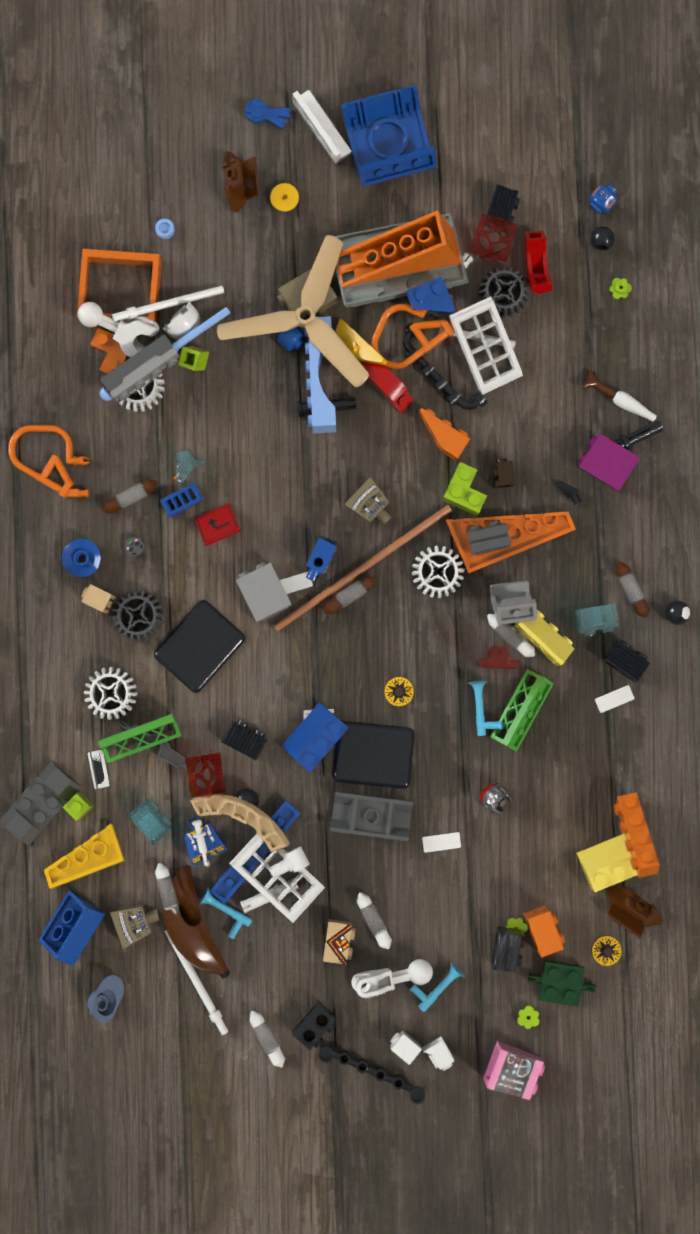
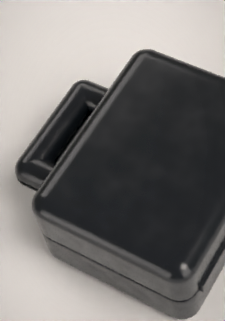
M201 600L155 650L154 657L188 689L198 693L245 642V635L209 602Z
M343 721L349 728L336 742L333 779L339 783L400 789L409 787L415 738L413 729Z

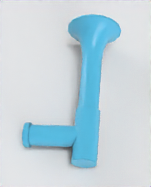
M488 681L468 682L473 687L475 693L477 736H485L486 729L503 728L502 721L485 722L482 690L484 684Z
M209 888L199 902L200 904H210L236 920L229 933H227V936L235 939L242 924L249 927L253 920L214 898Z
M450 962L451 969L448 975L428 996L416 984H413L409 989L422 1001L418 1007L423 1012L433 1004L454 979L460 976L465 977V974L454 963Z

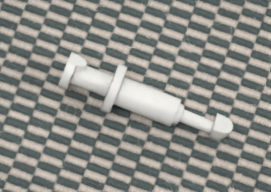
M193 821L192 825L195 826L196 831L193 834V838L197 840L199 853L203 856L204 866H210L206 857L207 848L204 839L206 832L201 830L202 821Z

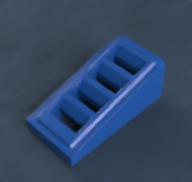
M192 483L161 499L160 502L168 516L173 518L201 502L204 498L196 484ZM191 489H192V491L194 492L195 496L197 497V498L194 499V500H193L192 496H191L190 493H189V491H190ZM184 493L186 494L190 502H185L182 496ZM177 497L180 499L181 503L183 504V505L180 506V507H179L178 503H177L176 500H175ZM170 501H172L173 505L175 506V510L171 509L169 505Z

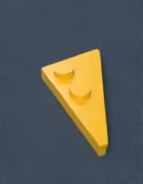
M339 319L335 333L358 361L386 365L387 361H385L382 355L373 349L345 321Z

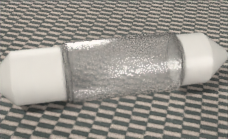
M495 614L487 615L489 625L514 649H517L525 657L535 656V647L510 623L498 625Z
M158 863L155 875L163 908L165 910L175 908L180 914L179 903L169 870L162 863Z
M359 892L357 904L365 922L379 946L389 949L392 939L386 930L379 912L370 897Z
M251 1011L249 1021L262 1048L270 1058L273 1066L283 1067L285 1057L267 1021L264 1020L262 1014Z

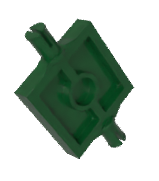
M545 960L544 968L540 975L528 974V982L539 983L540 992L538 998L540 1001L578 1007L582 991L595 992V984L584 983V966Z

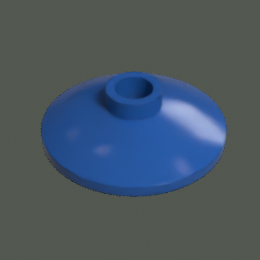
M87 539L71 541L66 545L62 553L64 568L75 577L92 575L98 569L101 562V554L98 547ZM82 555L86 556V560L84 562H80L79 560L80 556Z

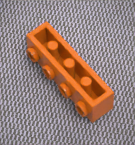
M637 792L617 796L614 809L616 815L620 817V829L626 837L625 845L627 851L632 856L631 865L633 870H636L638 878L658 874L660 864Z

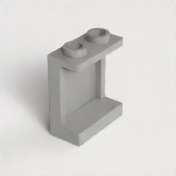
M266 562L257 565V570L251 573L248 570L239 574V579L236 580L257 623L292 606L272 564H267Z
M527 580L490 585L491 604L498 625L537 620V603L535 599L531 598L529 582Z

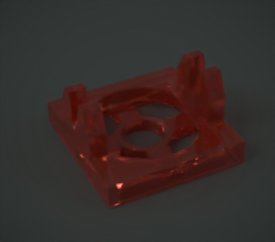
M482 213L470 251L480 254L481 260L489 258L490 263L495 262L496 259L506 262L518 224ZM487 225L493 228L489 232L482 229ZM506 230L509 238L503 237L500 231ZM490 233H498L500 239L497 242H492L489 239ZM480 236L487 238L489 243L487 250L482 246ZM499 243L506 244V247L501 251L493 252L495 245Z
M494 645V647L489 649L487 659L480 658L476 660V666L480 668L517 669L520 665V660H509V651L506 646L499 647L498 650V646Z
M220 753L185 758L190 797L225 792ZM202 761L200 773H195L196 765ZM208 761L213 765L214 770L209 767ZM206 769L210 771L209 780L204 778V771ZM214 776H215L214 784H213V786H211V781L214 779ZM197 779H201L205 783V789L197 785Z

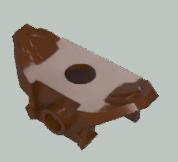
M226 151L222 163L226 185L224 190L230 210L238 213L244 207L247 200L260 195L256 157L242 162L232 152Z
M617 884L607 887L608 897L611 901L607 916L623 926L631 934L641 938L644 926L660 925L664 921L655 905H650L634 893L635 890Z

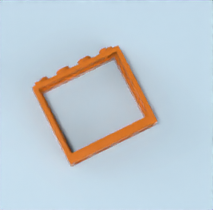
M94 249L82 250L77 318L80 306L86 303L89 262L153 267L150 304L159 302L162 266L160 254ZM158 310L150 312L149 316L145 317L157 323ZM103 313L104 315L112 318V314Z

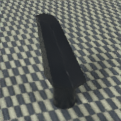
M562 481L555 483L567 498L570 497L574 505L581 502L577 494L579 490Z

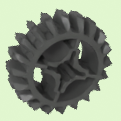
M504 265L501 267V271L494 267V273L489 270L487 276L482 277L483 282L479 283L481 290L478 291V295L482 296L479 302L490 297L488 288L493 283L496 293L492 300L498 313H502V317L506 318L507 313L510 317H513L514 311L519 314L521 312L520 307L525 308V302L529 300L527 294L530 293V289L526 288L529 285L528 281L522 282L525 279V275L519 277V270L513 273L512 266L506 271ZM501 279H508L510 282L505 283ZM516 286L519 291V298L517 301L513 299L514 296L512 294V291ZM501 289H503V291H504V289H505L506 291L508 290L507 294H506V295H505V293H504V295H503V294H500ZM503 301L507 305H499L497 302Z
M134 590V596L128 591L127 599L121 595L120 598L123 602H115L119 609H112L117 615H113L111 618L113 620L118 619V622H115L113 626H120L117 633L120 634L125 631L123 638L126 639L130 635V641L132 642L136 636L138 642H142V636L148 641L149 633L155 637L154 628L158 631L161 630L157 623H164V620L159 619V616H165V613L158 612V610L163 608V605L156 606L159 599L155 598L152 600V593L146 597L147 593L145 590L141 592V595H139V590ZM136 600L144 601L142 605L140 604L139 607L136 609H132L129 606H127L128 604ZM148 605H150L153 610L152 621L146 616ZM124 611L130 615L128 627L123 620ZM130 611L137 612V613H139V611H141L140 615H141L142 618H144L146 621H144V620H142V619H141V620H140V619H137V621H136V620H135V619H136V616H134V614L131 613ZM140 623L149 626L143 631L133 632L134 627H137Z

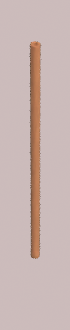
M446 505L273 625L277 632L452 511L450 506Z

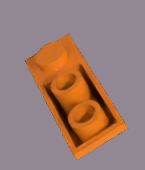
M421 408L419 415L439 450L457 461L470 441L468 434L461 429L457 431L451 427L452 424L446 419H438L432 410Z

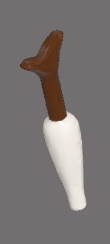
M588 371V381L583 384L582 389L596 388L613 398V402L618 407L654 422L657 415L650 412L626 392H616L599 382L593 371Z

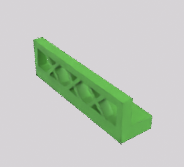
M527 669L499 720L503 722L502 729H507L504 739L498 737L502 729H494L490 737L517 752L554 683ZM530 677L537 678L534 684L528 687L527 682ZM525 694V701L519 704L518 699L520 695ZM516 711L515 719L509 721L510 713Z
M170 714L97 742L100 749H103L107 763L181 737L182 734L175 715ZM173 723L176 734L172 736L163 734L165 725ZM149 731L158 734L153 743L144 740L146 733ZM130 738L140 741L134 750L125 747ZM111 745L121 747L119 754L111 758L107 747Z

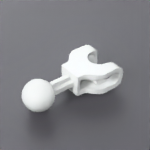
M86 302L78 310V319L84 326L95 327L100 325L115 332L113 339L120 344L123 353L129 357L134 356L145 348V346L138 342L136 336L143 334L152 337L159 331V325L156 322L142 315L135 319L129 320L127 318L120 320V322H114L112 318L104 315L101 307L94 302Z
M417 959L409 965L408 969L391 972L389 968L357 973L352 977L351 985L359 996L368 998L394 990V984L411 980L417 985H424L431 980L433 969L428 961Z

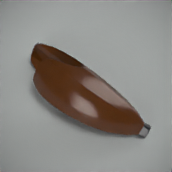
M182 866L176 873L173 882L184 920L175 908L164 910V924L176 949L188 962L200 970L210 974H218L222 979L227 978L230 971L227 969L204 918L192 880L191 866Z

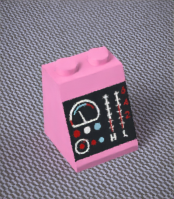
M497 1040L483 1078L489 1089L530 1100L531 1096L536 1094L538 1088L536 1082L538 1077L543 1075L545 1065L541 1057Z

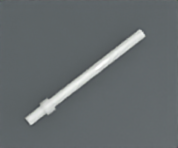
M223 286L137 308L134 306L126 308V311L112 314L114 322L127 318L129 320L135 319L138 315L223 294L224 289Z
M165 930L164 933L209 1011L212 1023L215 1022L221 1035L226 1034L229 1031L222 1020L221 1012L215 1008L191 963L176 949L167 930Z

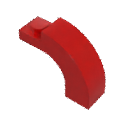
M544 231L524 232L528 287L530 292L532 291L537 294L552 291L553 285L547 268V238Z
M359 361L369 373L366 381L375 386L397 412L402 413L414 401L408 393L406 386L385 365Z

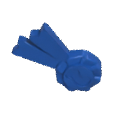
M254 99L247 103L245 116L252 123L259 124L266 120L283 130L284 125L287 123V120L283 118L291 117L289 114L291 108H268L264 101Z

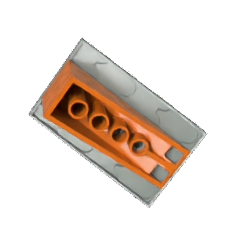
M437 210L413 221L335 236L343 242L336 265V272L345 307H357L407 296V290L441 276L446 288L469 283L453 217L450 213L442 215Z

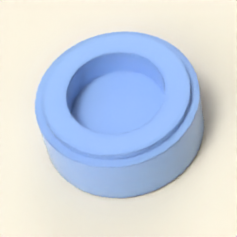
M161 219L156 223L155 231L161 239H170L175 233V227L169 219Z

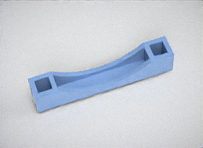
M331 316L318 317L331 326ZM304 328L305 337H308L307 332ZM309 339V343H305V354H309V360L306 361V372H310V378L306 379L307 390H311V397H307L308 409L312 408V415H308V426L313 428V433L336 432L335 406L328 400L319 382V367L323 354Z

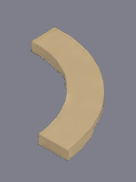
M223 794L201 795L190 800L199 818L208 815L225 814L244 824L248 823L257 830L256 833L264 840L271 852L287 847L290 844L279 826L262 810L247 801Z

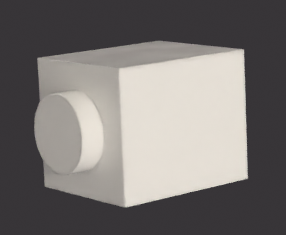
M404 1030L400 1034L397 1032L390 1040L392 1043L390 1045L391 1050L408 1065L412 1063L422 1050L421 1045Z

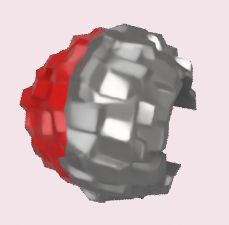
M498 783L488 785L480 794L483 808L489 813L500 815L502 812H505L501 808L506 804V800L503 797L512 802L508 789Z

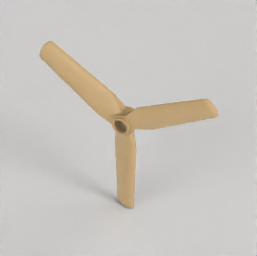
M325 236L301 292L300 308L296 311H278L219 324L217 326L219 339L227 340L284 332L300 326L305 328L310 342L354 387L361 386L368 379L369 373L331 326L315 316L325 302L343 242L335 236ZM306 314L309 315L310 318L307 320L301 319V316Z

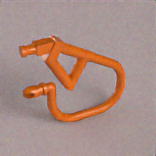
M396 304L389 307L382 314L373 334L372 348L380 354L378 340L387 319L394 312L406 311L423 318L428 311H416L407 304ZM446 319L412 324L409 328L422 344V347L401 362H392L385 359L387 361L385 366L391 369H402L409 366L455 333L451 321L448 323ZM440 327L444 330L430 341L427 340L421 331L422 329Z
M26 425L14 432L9 441L8 451L10 460L16 468L56 491L64 498L89 497V489H72L74 483L60 458L53 454L41 474L22 464L16 457V442L24 433L55 432L61 435L66 443L67 464H74V466L89 464V461L85 462V460H90L87 457H72V440L63 428L55 425ZM54 466L65 483L63 487L48 478Z

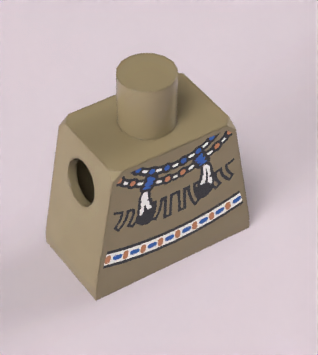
M371 478L345 503V507L369 524L377 518L385 525L392 518L384 510L389 505V501Z
M144 904L116 909L110 913L123 949L153 931L151 923L161 920L158 909L147 912Z

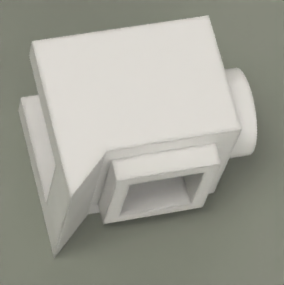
M441 1036L422 1047L423 1052L428 1053L436 1068L439 1067L440 1070L445 1071L453 1065L454 1057Z

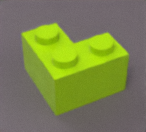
M460 462L442 499L475 516H478L487 495L470 488L477 469Z

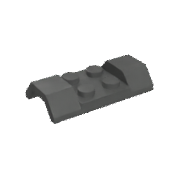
M51 761L14 802L0 821L19 841L30 845L80 789L81 785L69 778L59 769L54 761Z
M335 792L330 831L408 841L413 802Z

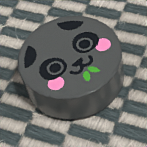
M138 537L129 538L124 546L127 554L133 557L140 556L145 549L144 542Z

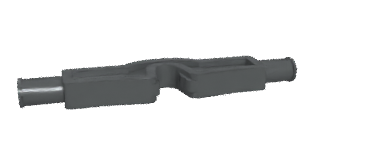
M124 719L118 725L126 731L138 727L137 724L132 726ZM147 732L144 740L153 743L158 734ZM132 738L133 740H135V741L139 744V742H140L139 740H137V739H135V738ZM169 741L160 744V749L156 755L159 759L177 769L183 768L192 774V770H195L196 767L186 762L187 758L174 750Z

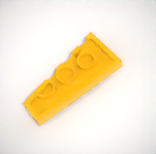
M113 824L108 825L104 830L92 836L91 839L44 869L50 889L125 861Z

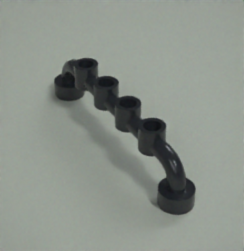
M412 322L406 327L407 332L403 337V347L409 353L406 356L407 358L417 351L410 343L412 337L417 338L409 328L413 324ZM422 356L412 363L415 364L417 362L422 367L420 372L426 378L431 376L435 380L433 383L435 388L439 392L444 390L448 394L446 399L453 406L457 403L463 409L472 410L478 406L483 408L488 403L485 397L478 391L472 396L474 399L472 402H466Z
M323 1045L318 1050V1058L323 1063H328L335 1058L341 1065L348 1064L357 1068L359 1073L366 1072L375 1076L377 1081H386L393 1084V1087L397 1090L404 1089L408 1091L410 1100L414 1104H421L425 1100L424 1089L404 1081L401 1075H390L386 1073L383 1067L375 1068L368 1065L366 1059L361 1058L357 1060L350 1057L349 1052L346 1050L339 1052L329 1045ZM346 1055L348 1059L342 1060L341 1056ZM364 1063L366 1067L360 1068L359 1065ZM381 1071L384 1075L378 1076L377 1073ZM401 1080L402 1083L397 1085L395 1081Z

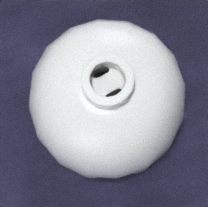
M188 302L187 305H184L171 317V322L169 324L166 323L162 329L173 339L179 340L199 326V313Z

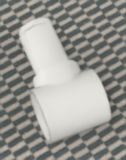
M300 846L286 853L284 860L270 867L269 871L273 878H276L289 870L290 872H297L310 865Z

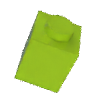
M183 346L178 365L193 371L205 370L209 351L194 346Z
M82 792L76 793L63 806L75 821L81 820L94 807Z

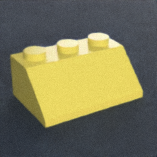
M537 610V620L517 622L514 625L555 666H561L574 650L571 646L573 642L568 637H562L558 634L559 629L551 622L548 624L543 619L545 616L539 610Z
M625 834L576 853L592 891H600L637 875L636 870H633L631 865V853L626 849Z

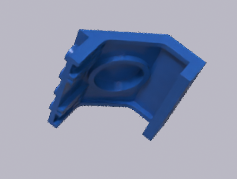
M416 85L341 104L343 120L355 166L363 187L437 167L435 150L433 147H430L425 130Z

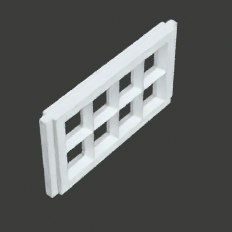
M491 297L449 315L472 375L482 395L523 376ZM489 310L493 322L480 327L476 315ZM473 317L477 329L464 335L460 323ZM495 326L499 338L487 343L482 331ZM479 333L484 345L471 350L466 339ZM502 342L506 353L493 359L489 347ZM486 349L490 361L477 366L473 354ZM508 357L512 369L499 374L495 363ZM492 365L496 376L484 382L479 370Z
M256 834L229 864L294 923L325 887L305 868L298 871L299 874L290 884L281 876H278L276 878L272 877L263 886L255 877L264 867L269 870L271 866L268 863L277 853L284 858L288 852L282 848L273 851L263 860L255 851L264 843V840ZM253 855L262 864L251 875L243 867V864ZM302 877L312 884L303 896L293 888ZM279 879L286 886V889L276 898L268 891V888ZM289 891L299 898L290 910L280 902Z

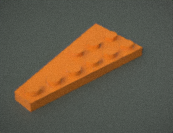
M569 512L446 520L468 574L576 530ZM500 521L501 524L506 523L511 542L509 548L471 556L466 536L471 527L481 525L482 528L489 527V523Z

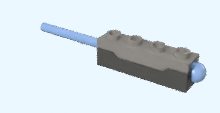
M225 307L173 344L170 343L165 334L106 374L100 379L107 388L106 390L103 387L101 388V398L105 401H110L113 398L116 402L119 400L123 401L130 396V392L144 387L147 380L157 378L167 366L168 368L174 366L178 362L177 359L180 358L177 351L229 315L230 311L228 308Z

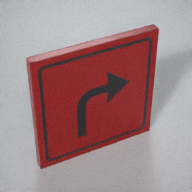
M230 503L194 518L205 547L241 531Z

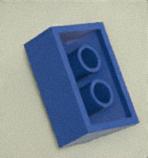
M319 702L281 747L307 771L311 772L349 727Z
M69 890L38 941L56 960L74 966L105 914L95 904Z

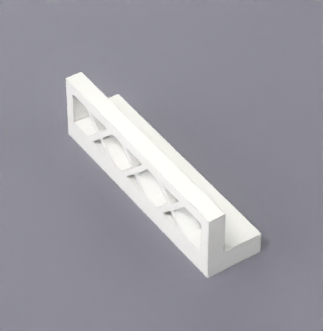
M309 90L302 95L298 91L293 93L294 105L334 163L338 164L350 156L352 151Z

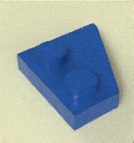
M442 276L406 291L413 310H427L436 313L447 312L448 314L456 312Z

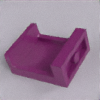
M598 434L597 437L594 435L588 443L590 449L587 454L583 452L577 461L580 463L578 468L611 486L614 490L620 491L640 457L602 434Z

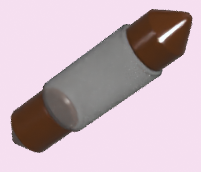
M147 479L126 489L114 498L106 501L103 512L113 514L145 498L148 494L155 491L158 482Z
M619 561L616 568L619 581L637 615L646 618L650 608L645 600V596L629 566Z
M366 576L338 593L334 598L325 603L324 613L334 614L365 595L370 589L374 588L376 577Z

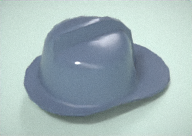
M110 975L104 978L98 989L88 998L89 1014L94 1016L99 1022L106 1023L113 1019L123 997L124 985L118 976Z

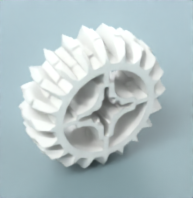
M162 373L157 378H150L146 381V385L141 388L143 393L136 389L129 393L131 396L139 394L142 400L127 398L120 401V405L126 404L127 410H130L133 406L134 412L138 411V407H140L142 412H145V406L151 410L152 402L158 405L156 397L162 399L163 396L159 392L165 391V388L160 386L165 383L164 379H160ZM154 382L153 390L147 396L146 390Z
M438 546L434 547L435 552H432L431 548L428 547L427 555L424 551H421L420 554L423 559L416 557L415 560L419 562V565H412L413 568L418 569V571L412 572L413 576L418 575V578H415L413 582L417 583L420 581L421 583L417 589L425 587L426 589L423 591V594L425 595L429 590L431 591V598H433L435 592H437L438 598H441V592H444V595L448 597V589L454 593L456 590L453 585L456 587L461 585L456 580H463L464 578L458 575V573L464 572L463 568L458 569V566H461L463 562L459 561L456 563L455 561L459 555L457 554L452 558L450 555L453 553V550L450 549L447 554L445 553V546L442 547L441 552H439ZM443 557L447 561L443 564H436L431 558ZM426 562L428 564V567L430 568L431 573L427 578L424 579L422 576V567L423 564ZM450 565H452L454 570L451 583L445 574L446 569ZM444 567L441 572V574H443L441 577L440 575H436L430 578L431 576H433V573L435 572L433 568L440 569ZM433 580H439L445 587L436 588L430 586L429 583Z
M114 667L109 668V673L106 668H102V675L96 671V679L92 676L89 677V680L93 683L85 684L86 687L90 688V691H84V694H90V698H86L85 702H92L88 709L95 707L94 715L101 711L100 718L102 719L106 713L108 720L112 719L113 714L116 719H119V712L125 716L127 715L125 708L132 710L129 702L136 703V700L131 699V696H137V692H131V689H135L137 686L129 685L133 678L126 680L127 672L120 675V668L115 673ZM108 677H115L118 679L111 686H107L101 682L102 680ZM122 683L126 690L125 700L119 694ZM97 687L102 692L100 703H98L96 698ZM106 689L114 690L115 692L113 693H115L114 696L116 698L107 697ZM112 700L120 704L118 708L113 710L104 708Z

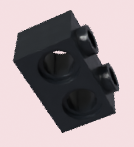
M318 1000L293 1029L292 1035L307 1049L317 1048L323 1041L322 1036L326 1031L330 1033L336 1026V1015ZM325 1015L328 1020L325 1023H319L317 1017ZM312 1030L315 1036L313 1038H306L304 1032Z

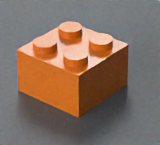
M542 906L523 913L535 949L541 957L564 949L562 943H565L562 932L555 926V924H558V920L551 909L549 910L546 906Z

